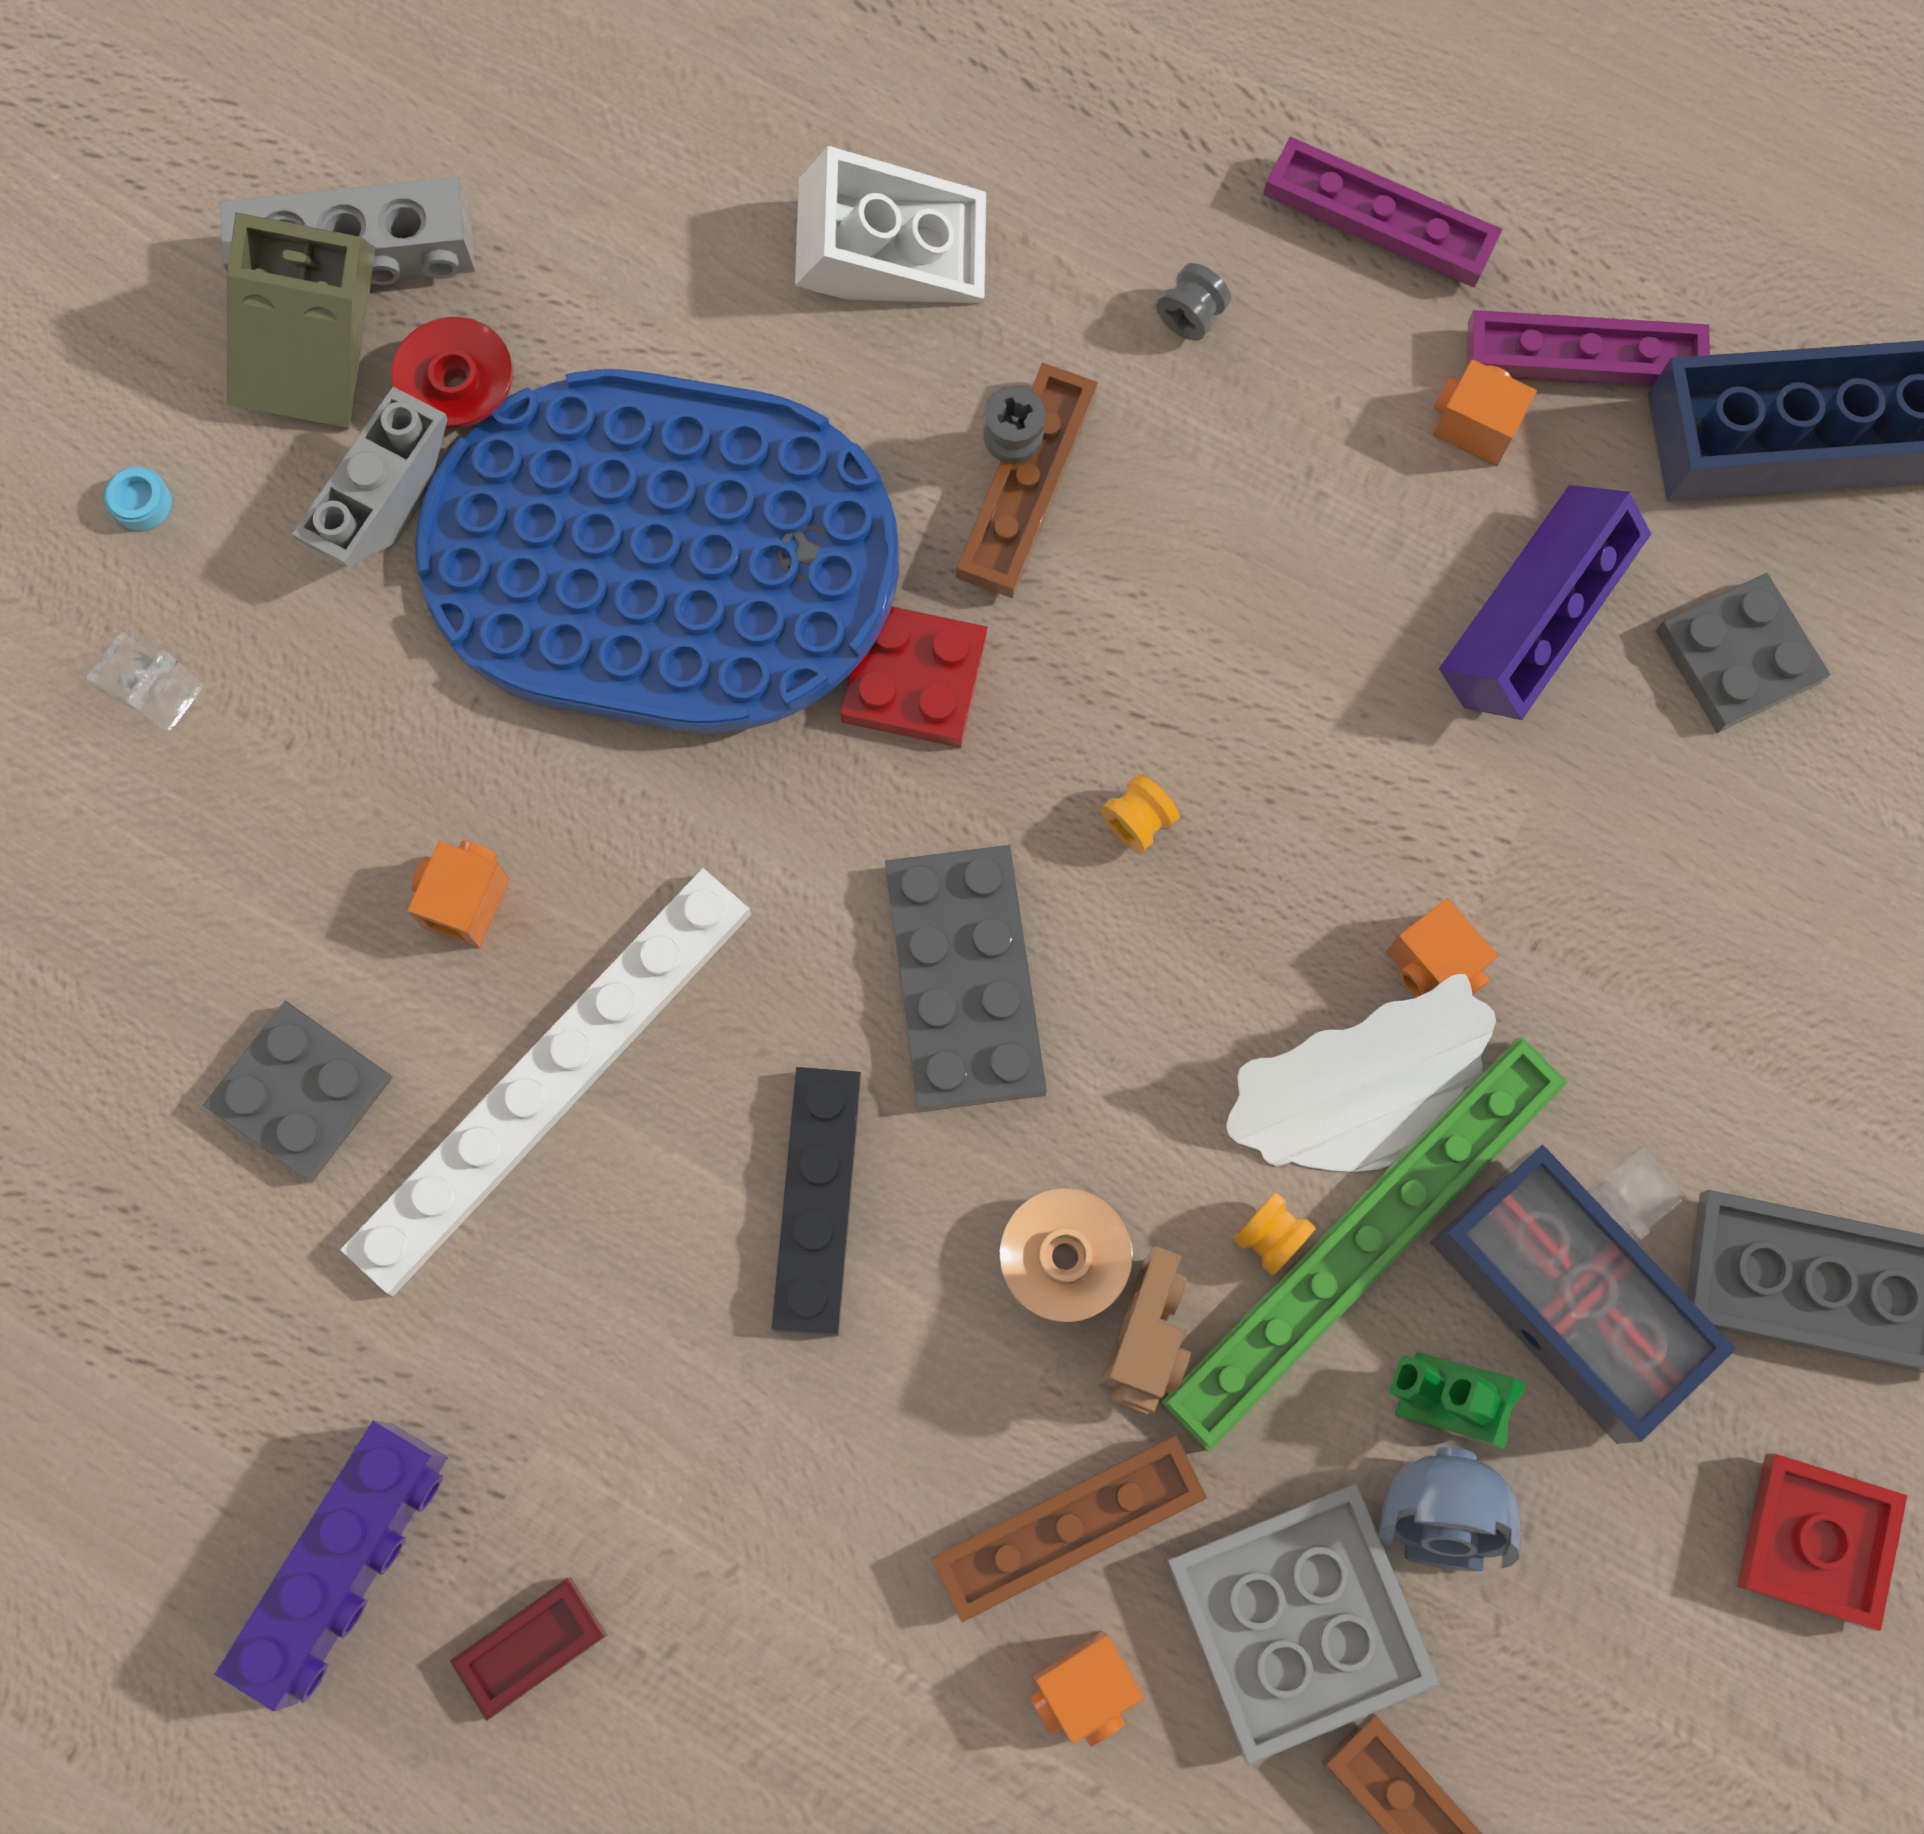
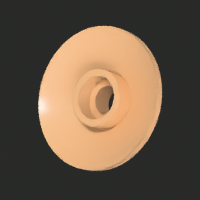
M1053 1189L1042 1192L1027 1200L1010 1218L1000 1244L1001 1271L1012 1295L1023 1307L1033 1314L1054 1322L1083 1321L1105 1311L1124 1290L1132 1268L1131 1239L1121 1217L1101 1198L1078 1189ZM1068 1246L1075 1251L1077 1262L1073 1268L1063 1270L1053 1263L1052 1253L1057 1247Z

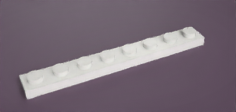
M702 868L340 1250L386 1294L394 1296L751 916L750 908Z

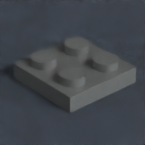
M1764 573L1663 621L1655 630L1717 733L1821 684L1831 675L1768 573Z
M285 1000L203 1106L301 1177L313 1183L393 1077Z

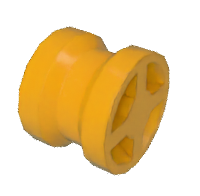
M1136 774L1127 783V792L1119 799L1110 798L1100 808L1101 815L1112 832L1126 846L1137 853H1144L1152 846L1153 835L1160 829H1170L1180 819L1178 809L1166 792L1157 783L1143 774Z
M1274 1192L1242 1227L1232 1241L1241 1249H1252L1261 1257L1262 1268L1273 1276L1295 1254L1316 1227L1306 1218L1296 1219L1286 1210V1200L1280 1194Z

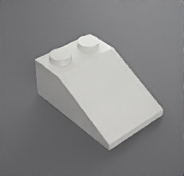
M827 146L799 178L795 287L846 300L979 304L984 299L986 192Z

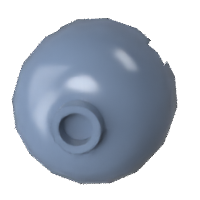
M1442 1447L1436 1450L1435 1456L1417 1459L1404 1466L1395 1476L1386 1490L1381 1511L1379 1537L1382 1545L1389 1550L1391 1549L1393 1539L1405 1544V1558L1419 1564L1450 1570L1483 1571L1484 1558L1502 1555L1501 1568L1512 1566L1520 1559L1521 1521L1519 1506L1510 1484L1489 1465L1477 1461L1475 1453L1458 1447Z

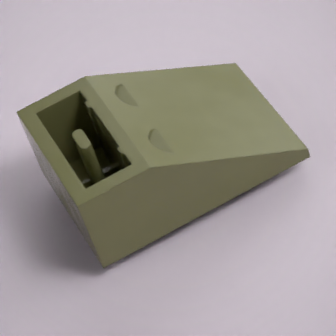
M235 212L227 271L228 406L350 429L375 246L359 236Z

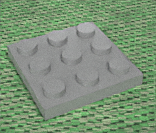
M1350 1484L1165 1559L1243 1759L1248 1765L1440 1685L1357 1484Z

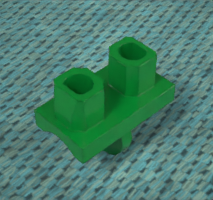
M1416 1352L1415 1358L1402 1356L1399 1359L1389 1389L1390 1394L1400 1399L1395 1415L1415 1424L1504 1450L1508 1439L1509 1416L1515 1403L1522 1397L1526 1384L1514 1377Z

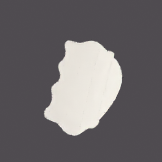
M1456 974L1448 977L1433 990L1417 998L1393 1001L1382 1005L1365 1021L1352 1028L1320 1031L1287 1053L1273 1058L1251 1060L1238 1071L1237 1079L1240 1094L1229 1113L1226 1124L1228 1135L1239 1144L1261 1151L1263 1159L1276 1167L1291 1162L1315 1169L1344 1172L1370 1171L1389 1167L1465 1090V1087H1468L1482 1073L1483 1063L1481 1056L1493 1034L1496 1023L1495 1012L1486 1003L1472 995L1470 982L1465 974Z

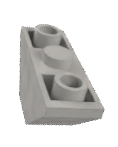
M392 387L291 534L293 538L347 568L396 544L422 505L428 485L433 477L447 423L445 413Z

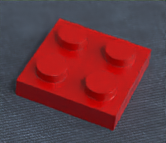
M891 606L889 616L875 643L850 674L840 713L841 723L961 748L987 640L988 627Z
M1765 1454L1737 1587L1869 1630L1881 1631L1908 1495L1779 1454Z

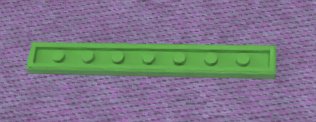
M1522 1036L1514 1039L1184 1375L1177 1391L1172 1390L1170 1394L1166 1393L1158 1403L1204 1451L1209 1452L1568 1082Z

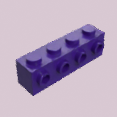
M1575 485L1567 487L1439 667L1440 672L1464 708L1523 720L1651 536V532L1630 492Z
M373 1420L214 1675L273 1712L296 1705L299 1701L302 1703L306 1702L319 1686L328 1669V1664L323 1661L337 1638H345L364 1612L367 1600L362 1597L377 1573L383 1575L399 1555L405 1543V1537L401 1534L415 1511L422 1512L437 1493L443 1480V1475L439 1474L448 1457L393 1423Z

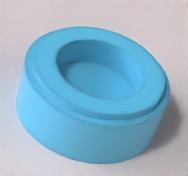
M129 467L119 471L109 480L104 492V502L110 514L121 526L132 531H146L157 527L167 518L172 507V495L160 476L151 469Z

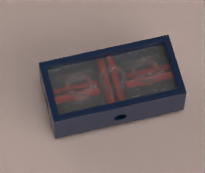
M1543 1144L1521 1156L1430 1241L1616 1444L1642 1442L1736 1350L1734 1345Z

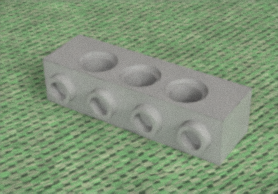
M459 177L220 201L222 259L226 271H228L235 212L362 237L376 247L371 283L375 285H389L400 279L419 277L447 279L455 276L457 273L475 272L471 211ZM416 233L409 238L401 239L408 234Z

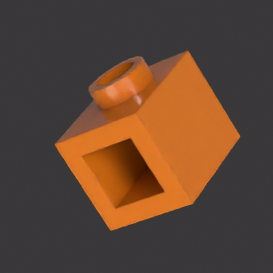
M1472 359L1461 380L1449 376L1433 407V409L1443 413L1433 435L1497 466L1537 390L1513 379L1508 372L1499 367L1486 366Z
M465 840L461 841L459 848L438 841L432 856H425L415 871L412 881V891L415 894L407 911L421 927L480 948L510 879L496 861L497 854L488 848Z
M1448 897L1399 935L1386 951L1401 968L1399 976L1406 988L1416 998L1433 990L1442 981L1456 974H1465L1467 976L1472 995H1474L1490 982L1483 971L1499 957Z
M1103 1631L1033 1674L1041 1691L1030 1697L1032 1704L1051 1736L1064 1729L1072 1744L1085 1737L1089 1746L1100 1743L1121 1729L1125 1722L1120 1714L1145 1699L1109 1636Z

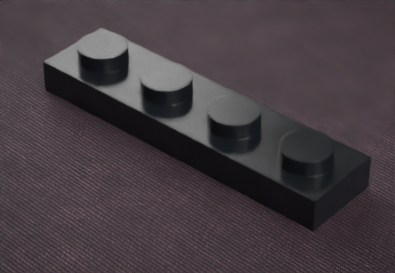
M796 1067L771 1327L773 1331L839 1336L861 1072Z

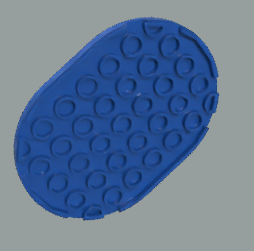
M596 369L565 374V380L553 382L534 390L526 387L507 397L494 413L477 425L465 438L460 436L454 442L430 480L418 517L415 552L417 573L421 579L423 593L431 616L454 651L476 673L509 694L552 708L691 733H724L770 724L793 715L815 703L851 674L878 638L889 616L896 594L900 563L897 523L891 501L874 464L857 443H853L841 431L829 424L828 418L803 404L769 393L623 369ZM808 525L820 526L826 531V534L812 530L803 531L807 541L814 542L815 544L822 542L811 565L798 561L796 550L799 544L795 537H792L788 543L781 541L785 534L799 532ZM778 550L785 553V558L790 556L792 560L787 573L780 565ZM797 574L806 576L805 580L796 579Z

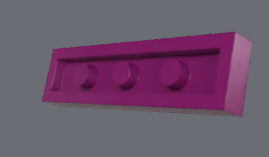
M1291 136L1270 173L1263 195L1473 288H1475L1503 230Z
M1473 310L1468 320V365L1473 359L1486 366L1499 367L1508 372L1512 378L1653 386L1670 358L1710 355L1709 324Z

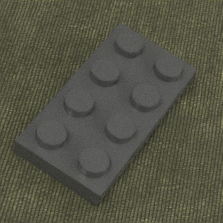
M1010 845L885 860L918 1113L1046 1096V1082Z
M1706 1190L1699 1194L1687 1297L1717 1329L1924 1373L1923 1234L1713 1190Z

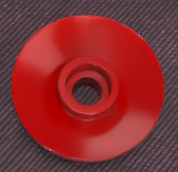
M445 317L421 325L403 340L393 359L391 378L393 387L445 413L447 417L445 428L455 429L476 424L486 419L500 407L512 385L513 364L507 346L493 329L473 319ZM461 377L466 379L458 386L447 387L448 383L454 378Z

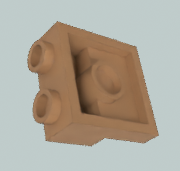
M1155 1246L1142 1262L1099 1385L1113 1390L1110 1402L1143 1415H1148L1149 1412L1155 1413L1158 1401L1163 1398L1164 1393L1170 1394L1172 1390L1177 1391L1179 1389L1191 1355L1190 1351L1180 1348L1186 1331L1160 1321V1319L1167 1321L1169 1315L1174 1316L1185 1289L1187 1276L1176 1273L1182 1255L1159 1246Z

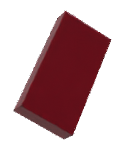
M569 1577L451 1659L450 1662L487 1721L608 1635L572 1578Z

